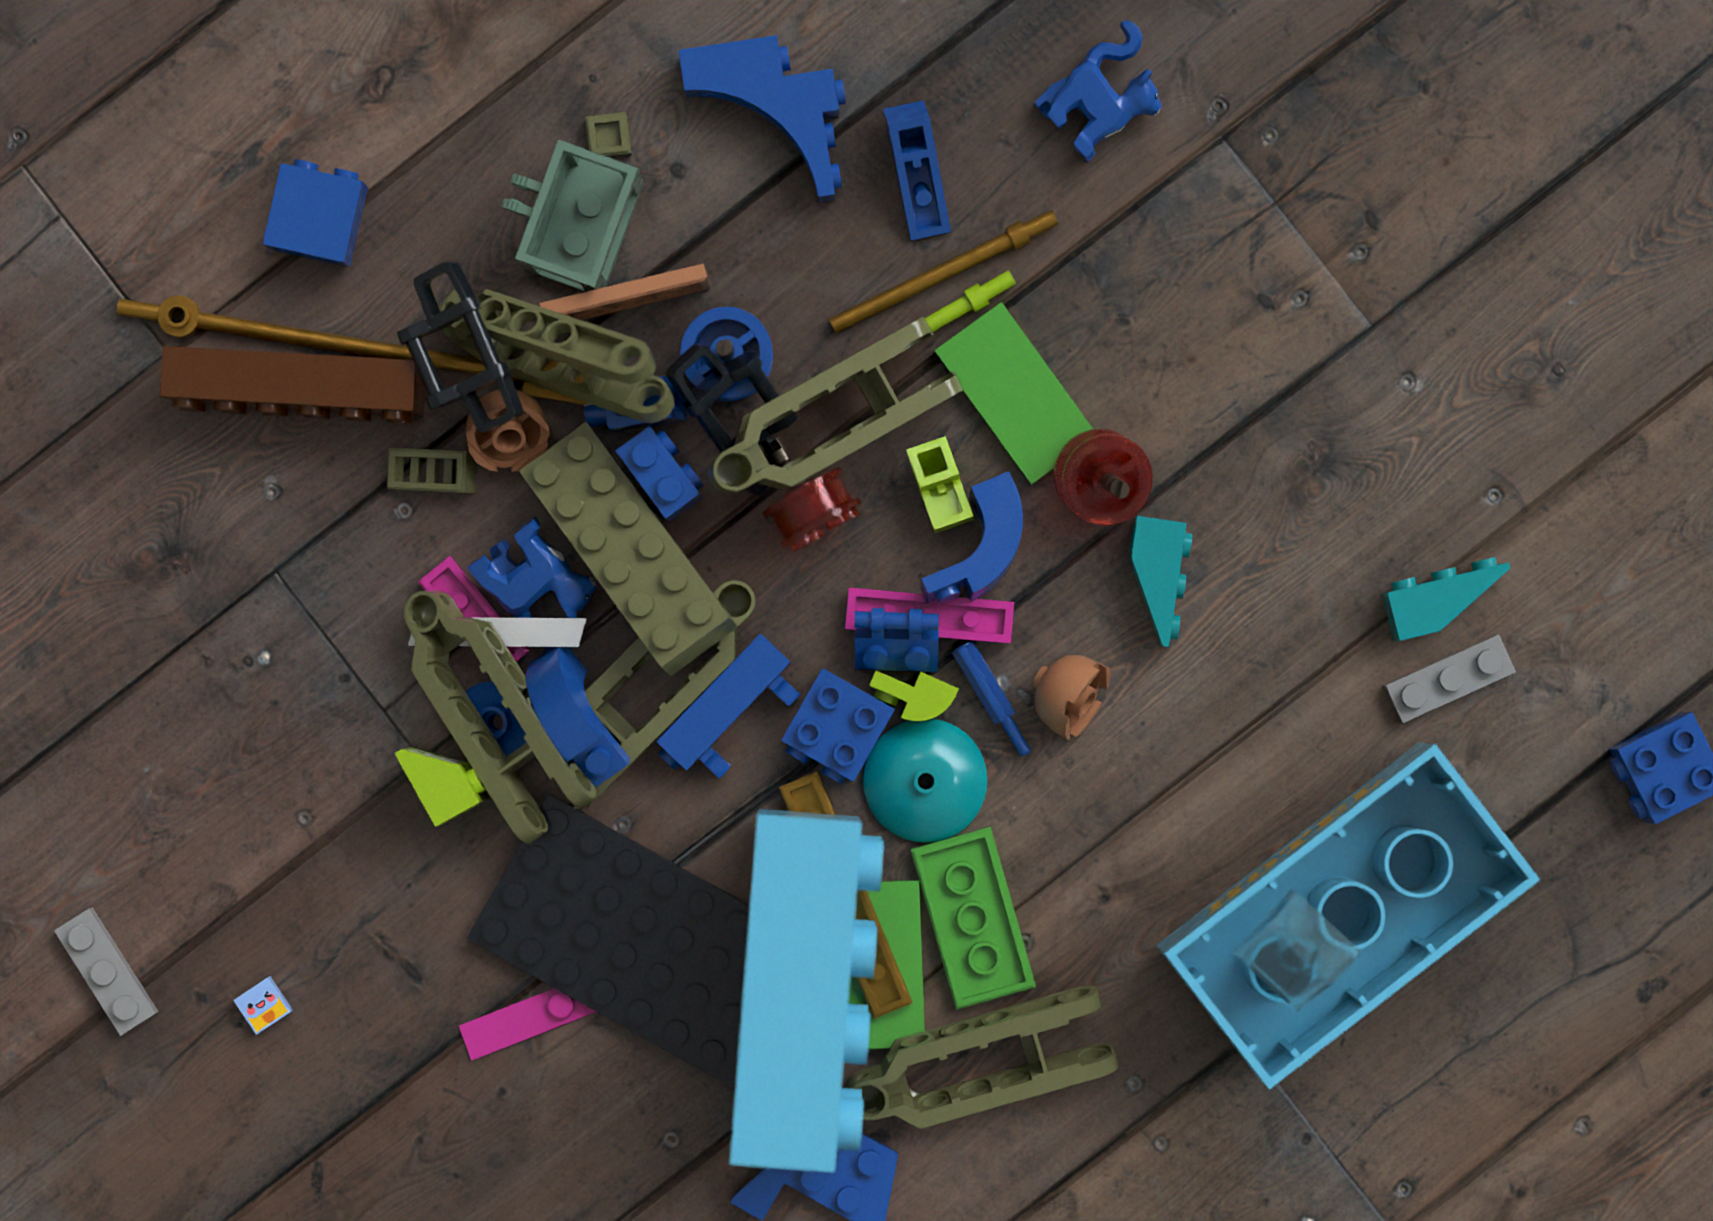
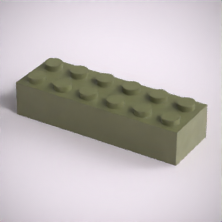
M587 422L580 425L519 471L654 659L670 677L738 627Z

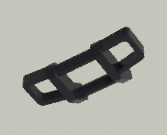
M455 260L443 262L415 277L413 284L427 319L398 331L397 335L401 344L407 345L429 397L426 398L430 410L439 409L462 399L480 432L494 430L520 417L523 414V407L511 378L510 370L506 362L501 363L478 311L482 307L460 264ZM447 273L461 301L440 312L431 288V282L438 276ZM464 318L486 370L457 385L444 389L422 338ZM497 382L506 405V412L491 420L476 392Z
M693 344L667 369L666 377L683 402V407L691 417L697 418L721 453L734 446L737 437L730 438L710 409V406L735 382L748 378L765 404L780 395L762 370L763 363L756 352H746L722 364L707 346ZM701 357L712 370V373L691 392L683 379V375ZM796 412L761 431L758 445L762 444L770 459L769 465L777 466L771 455L774 451L769 444L774 440L772 435L788 428L797 420L798 415ZM754 483L745 488V491L761 495L769 486Z

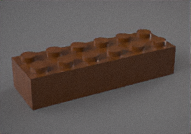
M163 346L160 397L172 401V407L189 412H205L206 405H214V410H222L221 413L245 415L247 414V407L256 408V412L263 413L265 416L288 417V410H298V414L304 415L305 418L329 419L330 412H339L340 417H345L346 420L370 422L371 414L382 415L381 419L387 420L389 423L412 424L413 417H424L425 386L413 360Z

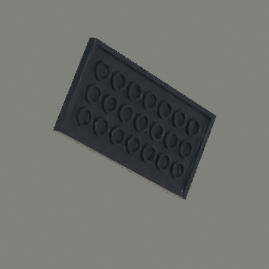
M548 793L540 807L547 821L548 831L530 844L521 841L467 939L736 1089L750 905Z

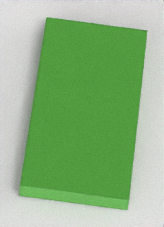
M1002 302L934 350L948 372H955L964 389L962 391L1030 485L1098 437L1095 430Z
M991 827L912 848V856L956 1010L1036 987Z
M919 880L881 881L880 892L867 891L913 1002L875 1019L868 1006V1012H870L868 1049L890 1048L897 1038L925 1031ZM850 976L848 1003L868 1005L857 977Z

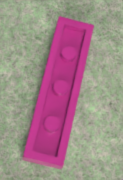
M849 588L845 629H856L854 627L855 611H872V607L885 608V612L909 613L910 609H922V613L939 614L938 630L940 638L1011 644L1014 602L976 599L971 602L969 598L956 597L939 604L937 599L926 603L923 595L917 593Z

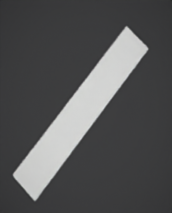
M587 618L474 619L491 622L508 647H579ZM411 633L408 646H415L416 641ZM466 640V641H464L463 643H461L459 646H470V645H469V643H468L467 640Z

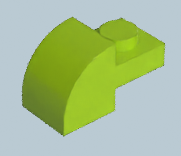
M946 436L907 449L906 452L934 533L936 534L973 521L974 516Z
M876 670L869 686L876 688L873 697L897 706L899 699L907 702L900 718L910 721H924L937 717L951 705L959 688L923 672L919 673L914 687Z

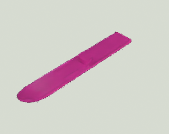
M554 988L461 1024L459 1029L472 1061L596 1011Z

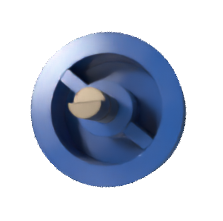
M735 307L713 308L695 318L684 333L680 356L693 344L707 346L722 364L746 352L754 351L763 363L762 370L769 377L773 365L771 340L764 325L751 313ZM701 357L685 371L686 376L695 388L712 373V370ZM745 378L735 382L717 401H739L757 391L749 379Z

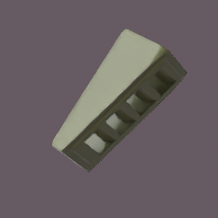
M389 448L387 489L475 493L477 463L469 451ZM405 457H411L410 482H404ZM422 458H427L426 483L421 482ZM439 459H444L443 483H438ZM456 459H457V478H456V484H455Z

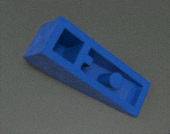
M924 101L883 109L910 239L916 240L951 232L930 117Z

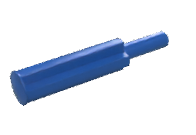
M972 640L960 645L952 654L994 725L999 722L1001 723L1020 756L1029 754L1031 749L1011 717L1016 712Z

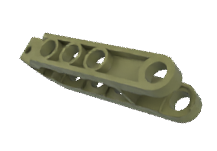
M455 289L449 291L439 305L440 312L461 301ZM488 289L475 295L482 307L478 311L501 363L506 362L511 377L646 423L659 422L672 412L674 397L666 382L653 375L656 369V361L643 341ZM464 318L440 330L446 338L483 363ZM537 322L531 330L526 332L520 331L521 327L526 323ZM571 333L570 337L563 343L554 342L559 335ZM525 350L519 358L508 360V357L514 351ZM631 357H641L633 366L627 367L623 365ZM558 361V364L553 369L541 371L546 363ZM582 374L585 381L575 383L576 378ZM655 395L661 396L656 404L648 407L643 406L647 398Z
M924 316L743 416L734 446L716 455L709 462L707 475L712 486L722 494L736 493L754 483L785 490L964 390L953 371L898 401L879 366L880 364L934 335ZM855 378L874 415L783 467L769 465L758 445L761 431Z
M732 580L725 582L713 592L738 627L715 643V652L696 671L692 672L687 677L688 679L666 701H663L658 706V709L637 730L608 700L652 657V654L640 638L585 691L589 704L598 719L622 742L620 746L631 758L626 767L595 787L597 796L586 804L588 807L736 659V630L752 615L756 607L755 593L750 586L742 581Z
M419 591L413 594L407 600L404 607L406 624L416 641L411 671L512 831L520 840L530 844L548 831V824L542 811L516 771L536 757L548 777L555 779L566 797L575 804L573 806L574 809H580L597 796L595 786L573 759L567 762L548 737L532 706L527 690L526 676L493 624L489 621L465 617L453 598L443 591ZM466 640L482 664L479 666L483 674L488 673L504 698L501 703L505 709L510 708L526 733L524 736L526 743L508 756L505 755L448 665L450 651Z
M1088 985L897 1038L894 1040L881 1064L853 1073L848 1080L846 1088L862 1089L864 1120H877L896 1116L922 1129L1097 1079L1116 1071L1119 1064L1114 1046L1110 1043L1093 1044L1051 1057H1043L1037 1033L1069 1024L1068 1020L1090 1014L1098 1009L1100 1011L1103 1010L1098 988ZM1018 1034L1020 1036L1027 1061L1026 1064L922 1094L909 1089L904 1072L907 1071V1066L937 1057L942 1061L948 1059L947 1055L976 1046L983 1049L988 1047L987 1043Z

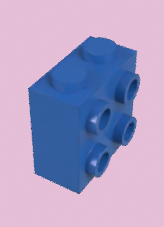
M294 159L293 166L281 163L263 245L269 250L350 267L368 186L363 181L358 180V173L335 168L334 174L319 172V165L299 159Z
M648 426L616 450L617 454L669 522H672L703 499L698 490L704 484L688 463L680 467L673 458L679 453V450L663 429L655 433Z
M822 668L781 741L788 744L785 750L787 754L805 764L811 757L824 765L821 773L836 782L843 784L846 778L854 782L895 709Z
M1681 712L1609 748L1613 759L1609 760L1610 767L1620 783L1626 782L1632 796L1628 797L1629 805L1639 820L1644 818L1646 823L1658 824L1713 796V752L1693 712Z

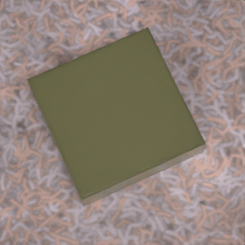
M626 112L585 117L589 151L609 158L632 155Z

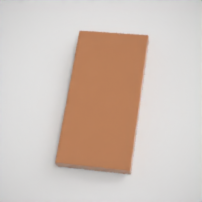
M703 263L542 302L540 307L578 320H585L709 290L711 286Z

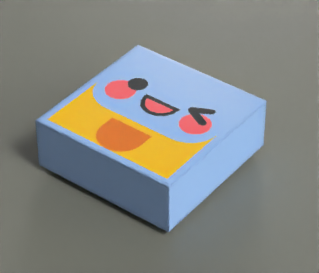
M271 976L233 1000L256 1035L293 1011Z

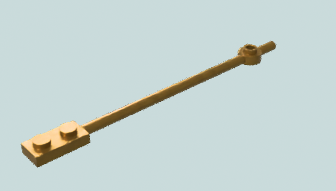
M181 295L171 296L161 305L119 299L117 303V315L158 321L160 327L167 334L176 338L190 337L200 328L374 358L413 360L407 346L201 312L199 306L193 300ZM176 309H183L185 313V318L180 323L172 321V313ZM427 350L435 368L470 374H478L486 370L484 364L475 357ZM558 361L546 363L541 371L553 369L558 364ZM582 374L576 378L575 383L585 381ZM511 377L513 381L524 382L522 392L531 397L578 405L587 403Z

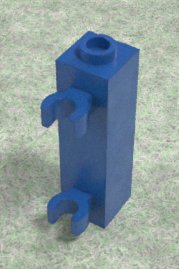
M760 633L656 741L662 747L658 755L674 770L681 765L687 771L700 759L720 779L732 766L711 746L763 691L769 687L788 706L801 695L780 675L791 661Z

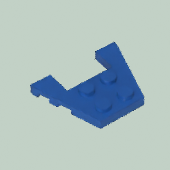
M862 1132L860 1151H836L835 1172L764 1167L752 1180L733 1195L730 1203L763 1221L783 1184H787L850 1221H885L898 1152Z

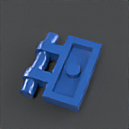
M872 607V611H855V669L938 672L939 614L922 613V609H910L909 613L885 612V608Z

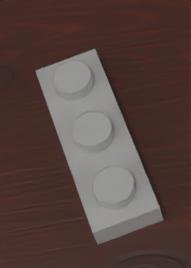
M1497 634L1383 686L1400 723H1405L1516 673V670L1500 635Z
M93 907L54 930L120 1036L159 1012Z

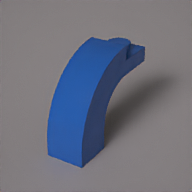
M1009 471L971 487L969 499L981 524L982 541L977 550L966 560L921 579L920 590L926 603L937 599L939 604L950 601L961 594V588H965L972 602L991 591L1010 569L1021 539L1023 511L1020 495Z
M551 647L529 663L526 671L528 694L541 725L559 753L567 762L573 759L594 786L597 787L626 767L631 758L604 727L589 704L584 690V679L588 670L569 647Z

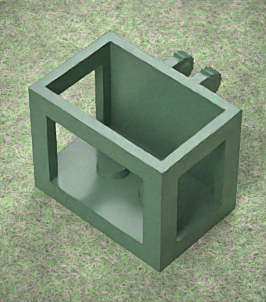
M558 139L543 183L513 173L510 183L516 188L538 194L534 207L524 205L515 199L504 198L502 202V209L529 219L515 260L526 272L582 292L607 287L644 181L639 169L634 166Z

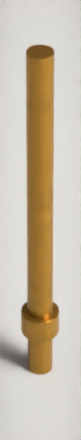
M1050 210L1023 224L1021 221H1018L1006 227L1005 233L829 318V321L835 333H838L1012 247L1017 250L1031 243L1030 238L1059 225L1054 212Z

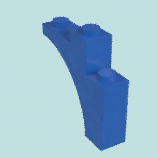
M777 35L678 50L686 98L709 97L727 100L753 110L772 122L789 138L803 157L814 181L819 203L835 200L834 189L842 188L839 164H830L828 148L836 147L832 122L824 124V119L839 117L838 105L846 104L843 80H834L833 69L783 76V72L791 71L788 48L787 46L779 47Z

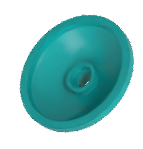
M938 719L924 721L909 720L889 729L877 740L866 760L864 768V793L870 810L876 819L893 834L914 842L941 841L961 832L974 820L980 811L987 791L986 765L977 745L958 727ZM923 773H929L934 778V784L929 789H922L918 785V778Z

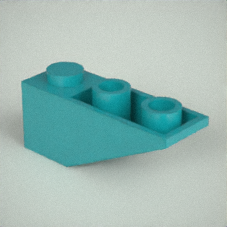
M1136 516L1133 520L1128 560L1159 647H1169L1170 639L1177 640L1181 616L1174 615L1176 598L1183 599L1186 574H1180L1182 557L1189 558L1192 533H1186L1187 523Z
M1492 557L1472 562L1473 571L1457 574L1455 567L1432 572V581L1416 584L1415 577L1390 583L1392 591L1381 593L1393 642L1441 631L1510 569L1509 562L1497 565L1496 558Z

